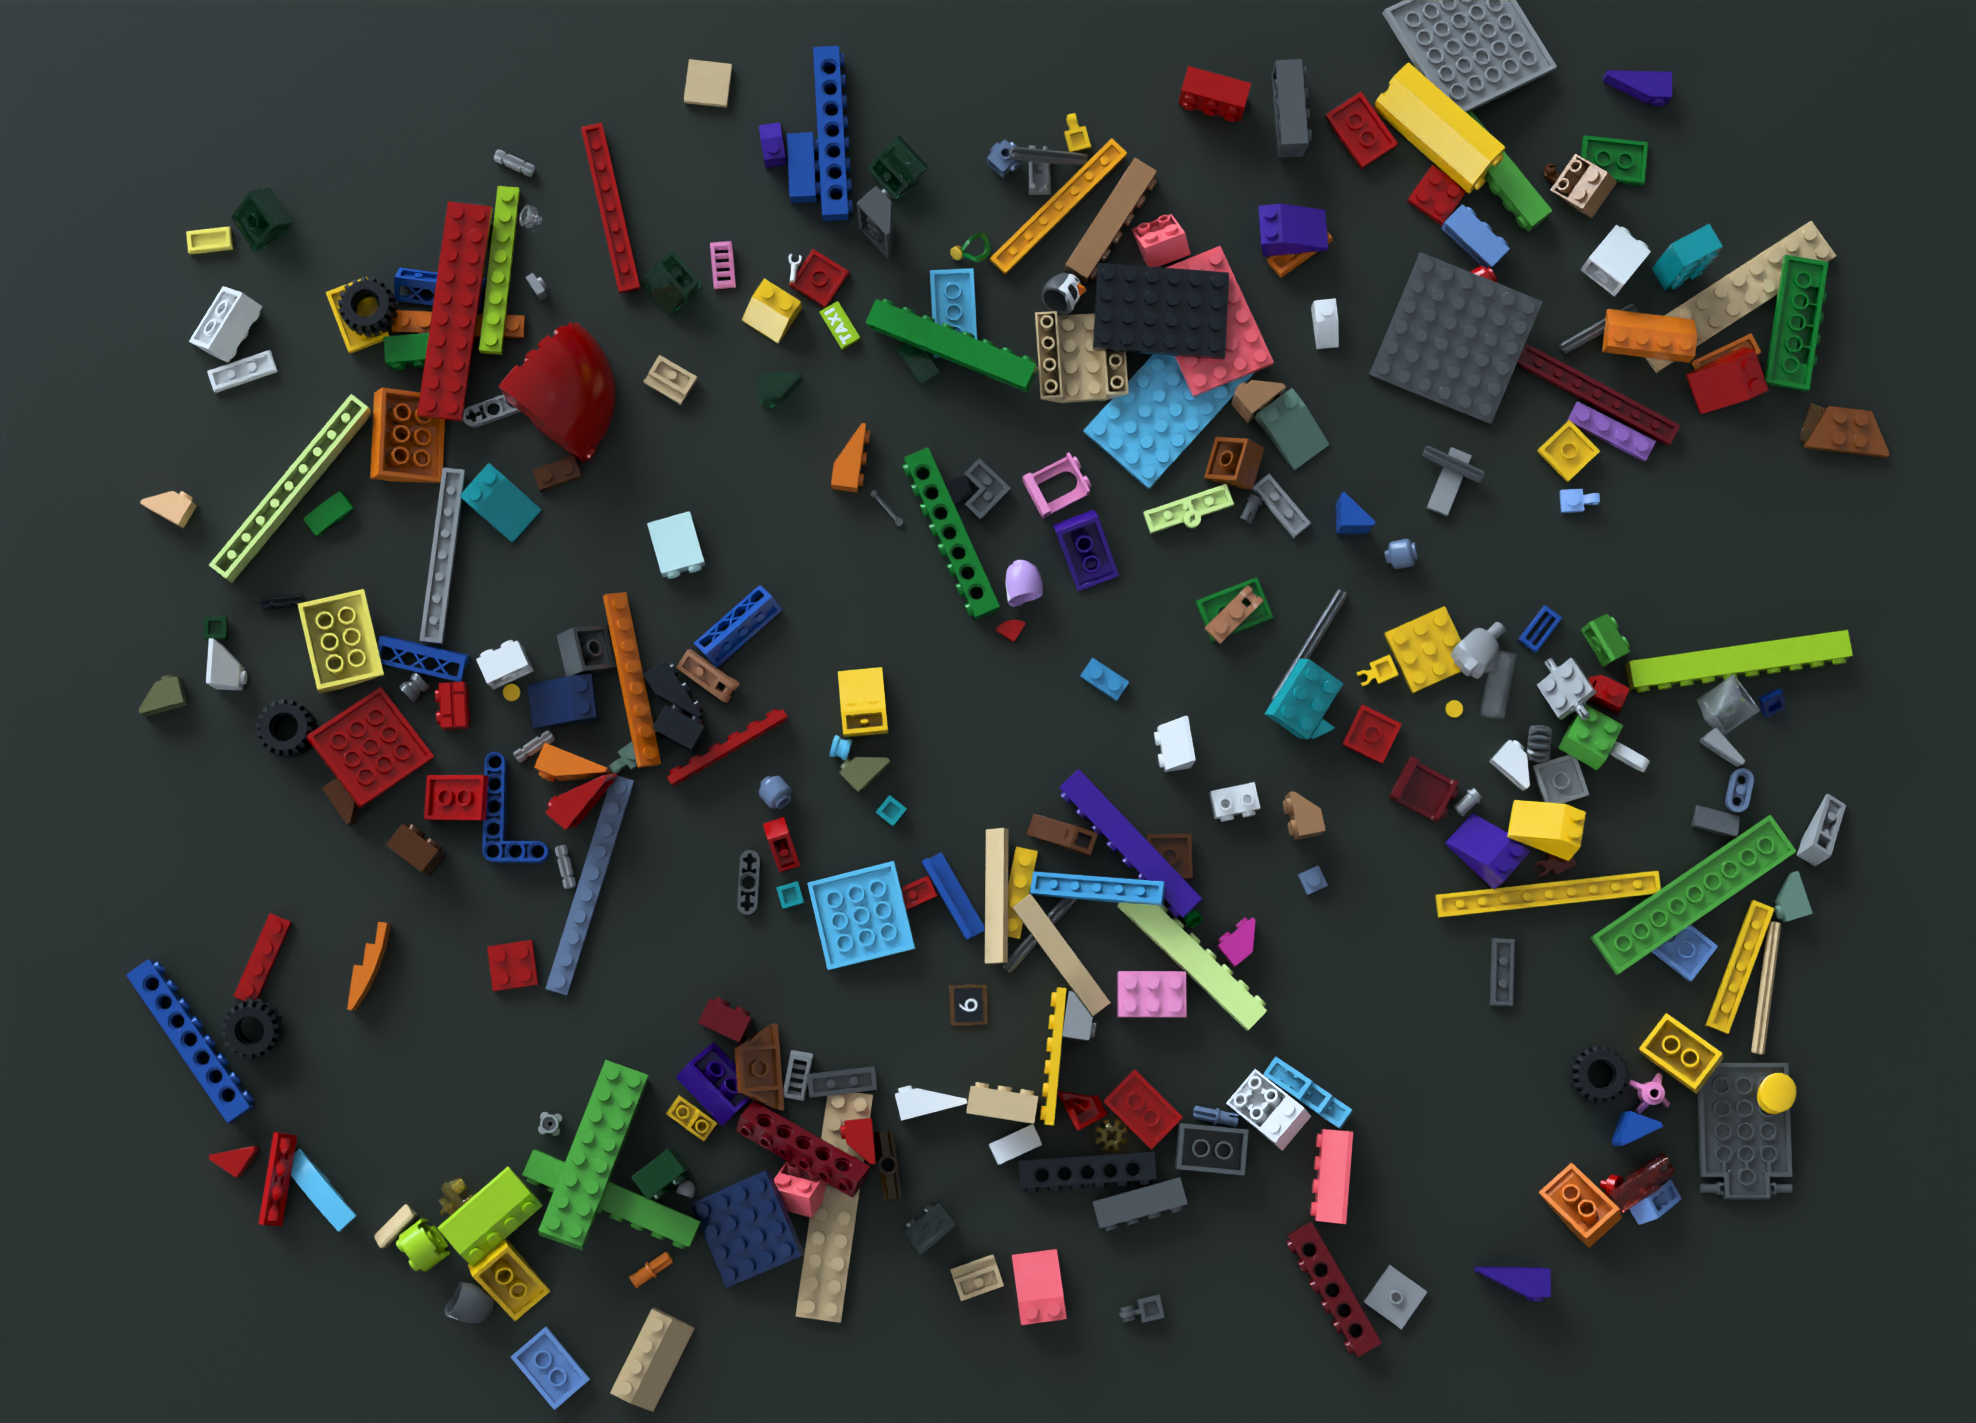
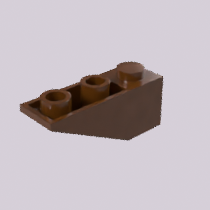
M1033 814L1026 835L1090 857L1098 833Z

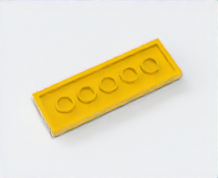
M1057 987L1056 992L1051 994L1050 1007L1055 1008L1054 1015L1049 1016L1048 1029L1053 1030L1052 1038H1047L1046 1052H1050V1060L1045 1061L1044 1074L1048 1075V1083H1043L1042 1097H1046V1106H1041L1040 1120H1044V1125L1052 1126L1055 1120L1067 989Z

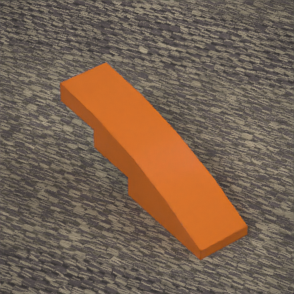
M378 922L375 944L366 943L363 966H353L347 1010L356 1011L379 971L390 933L391 924Z

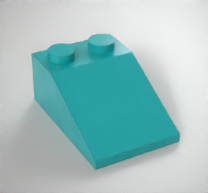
M490 463L485 466L460 494V498L512 543L515 542L542 511Z

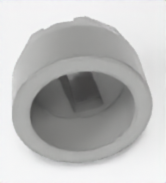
M684 1180L678 1185L675 1193L693 1198L695 1186L692 1182Z

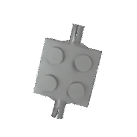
M1552 658L1548 659L1549 662L1545 661L1550 674L1538 683L1537 686L1557 717L1562 720L1570 713L1577 711L1581 720L1587 719L1586 717H1589L1590 714L1584 705L1597 692L1577 662L1570 658L1564 664L1557 667Z

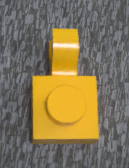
M1075 113L1067 115L1066 121L1069 130L1064 131L1069 152L1076 153L1091 149L1086 126L1079 127Z

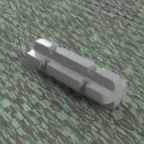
M500 149L494 154L496 162L504 163L505 166L517 172L522 171L528 177H532L535 172L534 165L528 162L525 163L524 160L511 154L507 155L506 152Z
M549 730L543 732L541 737L537 736L525 744L523 749L519 748L513 753L514 757L519 763L527 759V756H532L540 751L544 743H552L555 740L553 734Z
M567 846L555 847V853L559 858L557 861L561 877L564 878L562 880L564 888L576 887V881L572 876L574 873L570 857L567 856L569 854Z

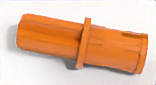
M664 1252L650 1263L646 1262V1266L630 1275L629 1278L633 1285L639 1288V1286L652 1277L656 1278V1274L671 1265L673 1259L669 1253Z

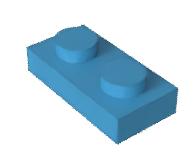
M1094 658L1090 660L1080 675L1082 679L1115 701H1118L1129 684V681Z

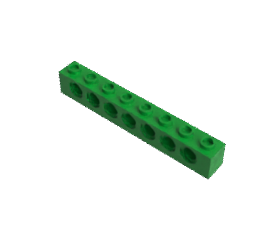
M929 447L904 457L905 464L902 467L907 477L911 476L914 482L911 488L915 497L920 496L923 504L920 505L924 517L929 516L932 524H929V528L933 537L938 536L940 540L938 548L942 557L947 556L949 564H947V568L951 577L956 576L958 584L955 585L960 597L964 595L967 604H964L969 617L973 615L976 621L999 611L1000 605ZM920 471H927L929 477L921 480L917 477V474ZM928 491H936L938 497L934 500L928 499L926 497ZM943 510L947 513V517L940 520L935 517V513ZM947 530H953L956 536L953 539H946L944 533ZM956 550H962L965 556L962 559H955L952 554ZM964 570H971L974 576L971 579H964L961 574ZM978 589L983 593V596L980 599H973L970 595L971 592Z

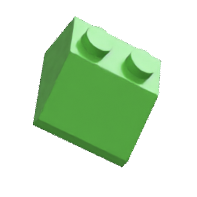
M1608 613L1589 622L1581 629L1602 667L1611 664L1630 652L1628 649L1630 645L1624 636L1621 637L1617 630L1619 627L1616 620L1610 617Z

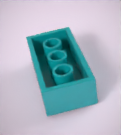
M1707 224L1672 243L1652 267V270L1664 291L1669 288L1675 290L1682 286L1688 278L1694 280L1701 276L1703 271L1708 268V265L1713 262V259L1719 255L1718 251L1723 246L1711 225Z

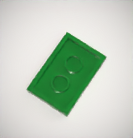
M1583 136L1582 158L1607 171L1619 184L1645 185L1649 142Z
M1258 577L1196 600L1195 603L1205 627L1247 585L1253 589L1252 592L1257 597L1260 596L1264 601L1230 635L1273 619V614ZM1246 598L1242 601L1246 607L1251 604ZM1208 633L1211 642L1216 641V640Z

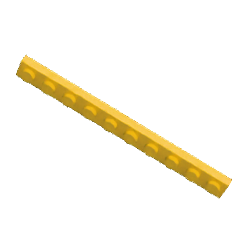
M1651 871L1435 895L1437 914L1438 918L1651 895L1659 891L1661 886L1659 872Z

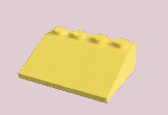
M364 589L298 604L316 687L320 694L340 690L384 675Z

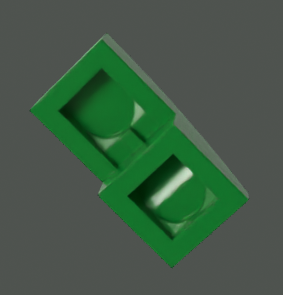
M339 491L303 519L315 536H321L335 522H340L354 507L345 494Z

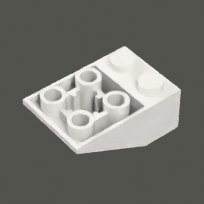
M1256 1069L1226 1103L1282 1151L1311 1117L1303 1106Z

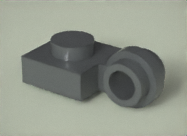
M1159 1294L1137 1299L1138 1309H1134L1133 1305L1120 1308L1121 1312L1119 1313L1123 1322L1135 1320L1137 1314H1140L1142 1323L1165 1318Z

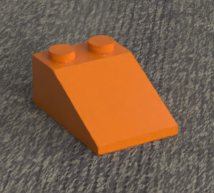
M544 743L534 766L539 771L538 775L541 778L554 782V779L559 781L593 779L612 774L604 766L547 743Z
M1572 1162L1539 1191V1195L1588 1248L1622 1219L1620 1208Z

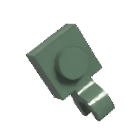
M632 741L618 751L621 758L609 765L611 771L616 774L626 766L631 771L637 767Z

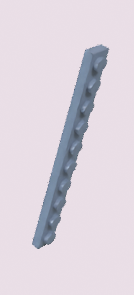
M618 776L607 790L545 988L547 990L567 996L569 994L635 783L634 780Z

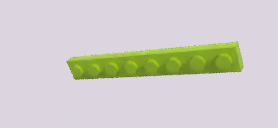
M497 187L479 351L483 354L502 355L520 200L519 187Z

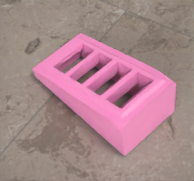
M732 242L710 243L714 290L736 288ZM717 251H728V253L716 254ZM729 259V262L717 263L716 260ZM730 268V271L717 272V269ZM730 277L731 280L718 281V278Z

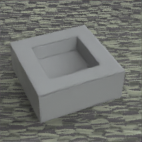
M533 273L528 275L526 279L539 300L541 301L546 298L545 289L548 287L541 277L536 278Z

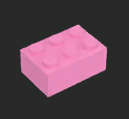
M1186 971L1117 972V1018L1187 1017Z

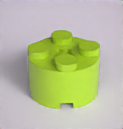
M421 1218L401 1233L399 1240L396 1241L399 1250L403 1253L405 1252L409 1257V1264L415 1271L421 1269L427 1272L450 1254V1251H445V1248L448 1246L446 1240L434 1225L429 1227L426 1224L429 1221L426 1218Z

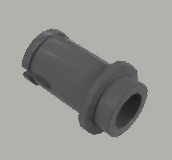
M1250 494L1246 498L1247 503L1240 519L1253 524L1258 508L1262 506V498Z

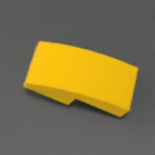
M680 1095L666 1112L669 1117L702 1141L706 1140L717 1122Z

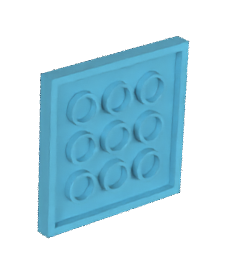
M895 861L807 883L828 970L916 949Z

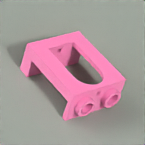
M1070 452L1066 454L1065 458L1033 474L1030 472L1022 477V481L1042 519L1090 494L1089 488L1092 487L1086 475L1082 476L1079 471L1081 465L1076 456L1072 458ZM1063 472L1074 474L1077 479L1076 488L1047 504L1038 485Z

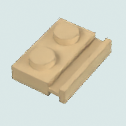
M659 355L643 383L682 405L698 378Z
M993 1254L950 1269L961 1301L1004 1286Z

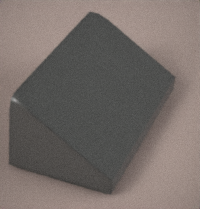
M1696 805L1691 827L1736 838L1739 832L1740 816Z

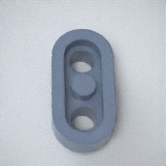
M1737 769L1730 776L1725 804L1731 812L1739 813L1746 810L1749 806L1754 776L1748 769ZM1739 776L1744 779L1743 784L1738 783L1737 779ZM1734 798L1739 800L1738 806L1733 804Z

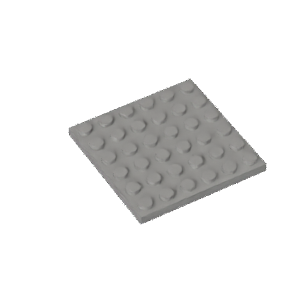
M1403 0L1386 8L1382 13L1415 68L1466 113L1553 72L1557 68L1516 0Z

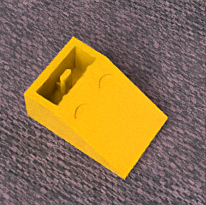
M882 667L838 671L844 738L888 733Z

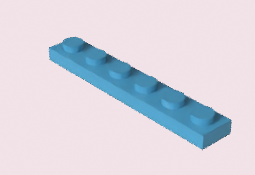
M1033 872L1030 894L1032 896L1163 906L1166 884L1162 881Z

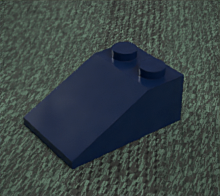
M591 673L567 676L528 685L532 729L599 721L595 679Z

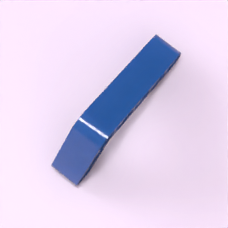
M499 752L489 753L484 763V775L489 776L486 821H483V856L493 863L546 862L551 853L549 847L543 842L506 841L508 762ZM497 757L501 758L502 763L500 767L492 768L491 761ZM500 780L501 787L496 791H492L490 787L492 781ZM494 802H499L501 806L497 813H491L490 806ZM493 824H499L500 831L497 835H491L489 832ZM497 846L500 851L499 855L491 858L489 850ZM517 846L521 847L522 854L518 858H513L511 855L512 849ZM543 847L544 855L540 858H535V848Z

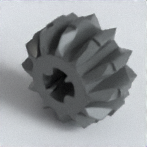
M1537 725L1529 728L1527 749L1529 761L1542 763L1550 760L1552 730L1550 727Z

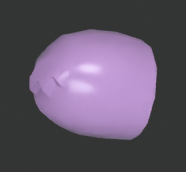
M1017 560L1008 567L1005 583L1009 605L1012 607L1019 606L1025 602L1038 599L1043 595L1041 574L1035 565L1026 560Z

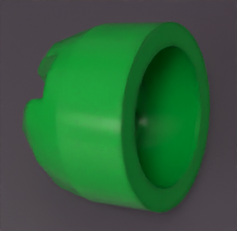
M1196 909L1183 918L1188 928L1197 926L1203 919Z

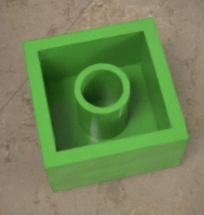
M1585 704L1584 707L1590 716L1586 717L1587 719L1581 720L1579 714L1576 713L1558 748L1598 770L1606 761L1623 725Z

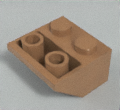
M1575 154L1550 191L1576 210L1593 218L1617 181L1607 171Z
M1294 791L1289 792L1285 796L1283 808L1285 814L1289 813L1288 831L1290 836L1294 835V840L1318 836L1326 831L1321 808Z

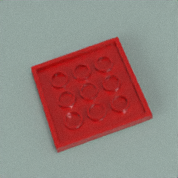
M381 687L307 735L308 741L360 808L434 759L432 752Z

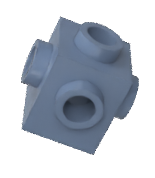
M1005 139L1000 144L997 142L991 148V154L987 157V165L1002 178L1010 171L1014 172L1021 164L1020 160L1009 158V149L1013 146H1018L1013 142H1007Z

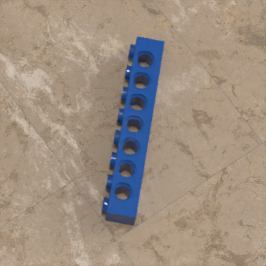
M839 46L813 47L823 221L849 220V213H853L852 199L848 200V192H852L851 178L847 179L846 171H850V157L846 158L845 150H849V136L844 137V129H848V117L843 116V108H847L846 95H842V87H846L845 74H841V66H845L844 53H840ZM829 67L835 69V72L832 74H827L824 71ZM829 88L836 90V93L833 95H828L825 92ZM835 109L838 112L834 116H829L827 111ZM836 130L839 134L835 137H830L828 132ZM838 151L840 155L832 158L829 156V153ZM839 172L841 176L838 179H833L830 177V174ZM834 193L842 194V198L839 200H833L831 196Z
M146 960L126 976L227 1123H234L255 1108L252 1103L254 1101L252 1095L248 1090L244 1091L239 1085L241 1083L239 1076L234 1071L231 1072L226 1066L229 1064L228 1060L222 1053L218 1054L215 1050V1041L209 1034L205 1035L202 1031V1022L197 1016L193 1017L191 1015L189 1003L184 998L178 996L176 993L178 988L171 979L167 980L163 974L166 971L159 961ZM153 979L159 981V987L155 991L150 987ZM166 997H170L172 1001L168 1009L163 1007V1000ZM182 1015L184 1017V1024L178 1028L175 1020L178 1016ZM194 1033L197 1037V1042L195 1045L190 1046L188 1037ZM204 1052H207L210 1060L204 1065L200 1058ZM219 1070L222 1073V1080L216 1083L213 1080V1075ZM229 1089L235 1092V1098L231 1102L226 1099V1092Z

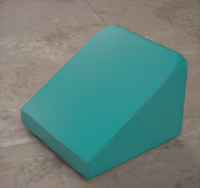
M1321 719L1310 738L1314 739L1335 727Z

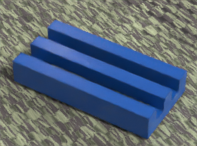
M1544 605L1519 637L1518 641L1525 644L1524 646L1530 648L1533 653H1536L1561 621L1562 617ZM1545 612H1547V617L1543 620V622L1540 624V626L1537 628V630L1534 632L1531 638L1527 640L1525 637L1532 630V628L1535 626V624L1538 622L1541 616ZM1552 617L1555 618V621L1536 646L1533 645V641Z

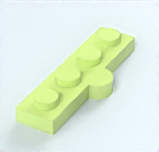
M1227 484L1144 511L1143 515L1150 534L1181 523L1192 529L1200 524L1202 516L1231 507L1234 503Z

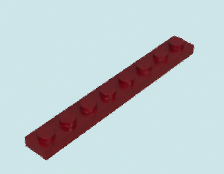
M1525 343L1516 365L1665 445H1671L1681 425Z

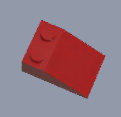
M1742 347L1686 374L1700 414L1749 400L1768 391L1756 352L1747 347Z
M616 773L603 775L558 797L555 795L547 804L549 808L545 813L565 830L578 827L618 775Z

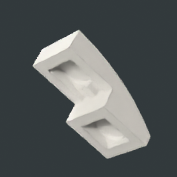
M1033 1124L989 1144L998 1165L1042 1145Z

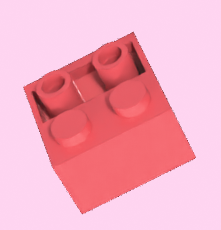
M1172 214L1162 215L1154 221L1141 223L1131 229L1142 258L1149 267H1160L1191 255L1186 234Z
M788 1161L785 1162L774 1179L786 1210L813 1218L823 1202L827 1183Z

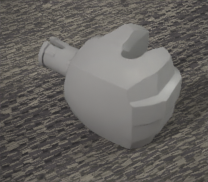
M1495 622L1487 631L1483 628H1475L1453 649L1450 656L1454 664L1467 677L1472 676L1478 679L1484 673L1494 669L1499 651V645L1496 640L1505 633L1504 626L1499 622Z

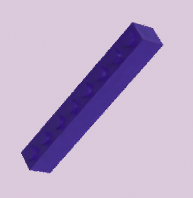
M1078 769L1059 787L1063 791L1060 795L1069 804L1073 801L1078 807L1076 812L1084 820L1087 818L1093 823L1091 828L1099 836L1104 834L1109 839L1106 844L1114 852L1119 850L1124 855L1122 861L1130 869L1134 866L1140 872L1137 875L1140 880L1165 882L1164 899L1170 904L1168 909L1176 917L1181 915L1185 918L1203 901L1199 894L1081 770Z

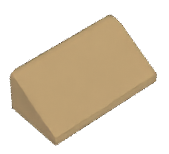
M405 1204L375 1234L374 1238L380 1248H387L418 1217V1214L409 1205Z

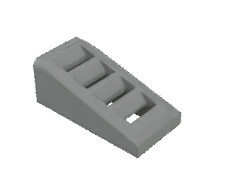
M1717 728L1709 731L1699 740L1702 745L1736 767L1745 763V759Z
M791 1050L783 1097L804 1101L808 1084L807 1074H810L813 1054ZM794 1059L807 1061V1065L796 1063ZM792 1068L801 1069V1070H806V1071H805V1074H803V1073H798V1072H793V1071H792ZM790 1077L803 1079L804 1081L803 1083L790 1081ZM791 1086L802 1088V1091L797 1092L788 1090V1087Z

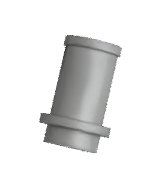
M1474 788L1471 791L1467 790V794L1453 807L1461 816H1464L1476 803H1481L1482 796Z

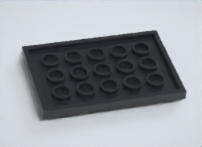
M1098 263L1092 350L1224 360L1229 272Z

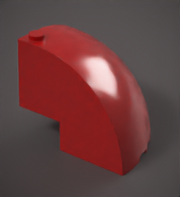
M571 322L567 326L563 325L554 331L556 335L553 337L547 335L537 345L539 349L529 351L525 356L524 364L520 367L516 365L501 382L499 388L510 404L530 418L536 429L574 455L582 463H585L587 459L591 460L596 454V447L603 439L610 425L615 407V381L609 360L601 346L579 323L574 325Z

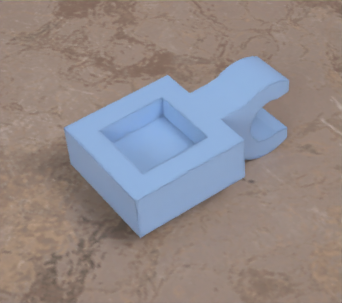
M1583 489L1560 490L1559 492L1561 513L1583 512L1584 505H1598L1600 502L1599 493L1583 495Z

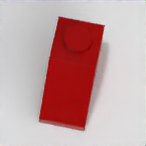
M781 817L763 823L779 873L800 866L785 818Z
M872 1118L845 1120L844 1125L840 1126L841 1139H846V1144L870 1164H876Z

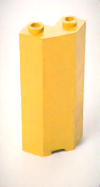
M1408 62L1393 76L1389 82L1388 90L1385 93H1381L1377 98L1374 110L1466 192L1470 194L1474 189L1479 190L1486 182L1484 178L1487 170L1493 165L1496 167L1503 160L1505 146Z

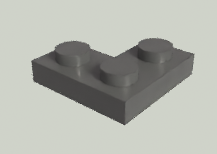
M980 458L964 473L966 478L979 489L965 503V507L981 521L1011 490V487Z

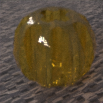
M1109 1119L1102 1121L1105 1124V1129H1101L1099 1126L1096 1127L1095 1132H1099L1102 1135L1101 1138H1094L1096 1144L1103 1141L1105 1145L1101 1150L1107 1153L1110 1145L1113 1146L1114 1153L1120 1151L1117 1146L1118 1142L1126 1145L1128 1139H1122L1121 1137L1123 1133H1128L1126 1127L1119 1130L1118 1125L1121 1121L1116 1119L1113 1126H1110ZM1107 1130H1109L1110 1132L1114 1130L1116 1131L1115 1141L1106 1140L1108 1136L1106 1133Z

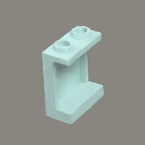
M690 511L647 523L663 577L668 579L680 576L681 572L688 570L689 573L697 572L702 569V566L706 565Z

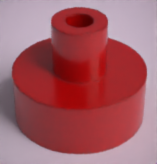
M1610 1175L1607 1180H1601L1600 1188L1605 1189L1607 1197L1618 1199L1621 1196L1624 1187V1181L1621 1176Z

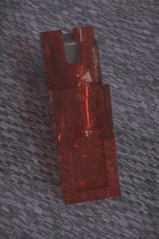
M1663 1152L1625 1177L1627 1181L1608 1192L1622 1213L1659 1190V1184L1669 1179L1676 1172L1675 1168L1670 1163L1668 1164L1670 1161Z

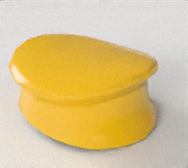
M1783 1073L1768 1075L1757 1091L1758 1104L1768 1114L1775 1115L1787 1111L1792 1107L1796 1098V1085L1794 1081Z

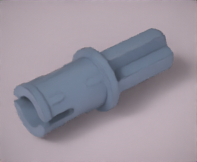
M1201 1106L1194 1107L1193 1118L1213 1122L1215 1126L1220 1124L1233 1128L1237 1127L1239 1114L1221 1111L1219 1108L1214 1110Z

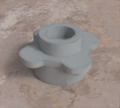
M548 1112L541 1113L540 1126L538 1127L539 1133H552L553 1136L559 1135L561 1132L559 1125L562 1121V1116L558 1113L555 1115L548 1114Z

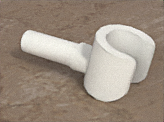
M790 254L788 257L791 266L790 282L794 283L797 268L802 264V258L799 255V261L792 262V254Z

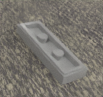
M1452 447L1448 455L1469 464L1472 456ZM1443 467L1426 509L1447 517L1463 476Z
M1267 474L1253 486V491L1258 497L1262 498L1263 503L1293 538L1311 525V522L1270 474Z

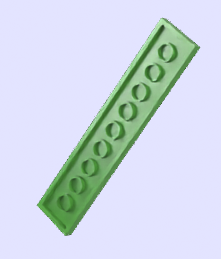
M1769 815L1590 938L1615 974L1618 975L1797 851L1773 817Z

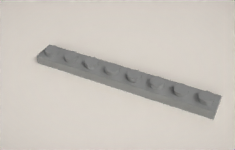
M442 469L420 633V642L443 645L462 506L460 494L464 491L466 471L462 469Z

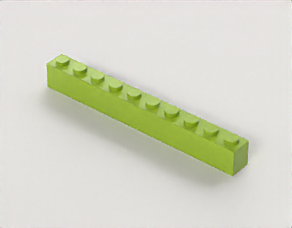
M1848 630L1634 660L1626 663L1625 668L1630 690L1642 693L1650 691V687L1658 686L1659 690L1672 688L1671 684L1680 683V687L1693 685V681L1702 680V684L1715 682V678L1724 677V680L1736 679L1737 675L1745 674L1746 677L1758 676L1761 671H1767V674H1775L1781 672L1782 668L1796 671L1803 669V665L1811 664V668L1825 666L1824 662L1831 661L1833 665L1846 663V659L1852 657L1853 654Z

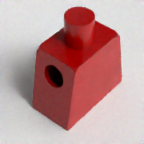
M1603 675L1589 677V682L1597 693L1590 697L1588 701L1619 715L1629 695L1630 688Z

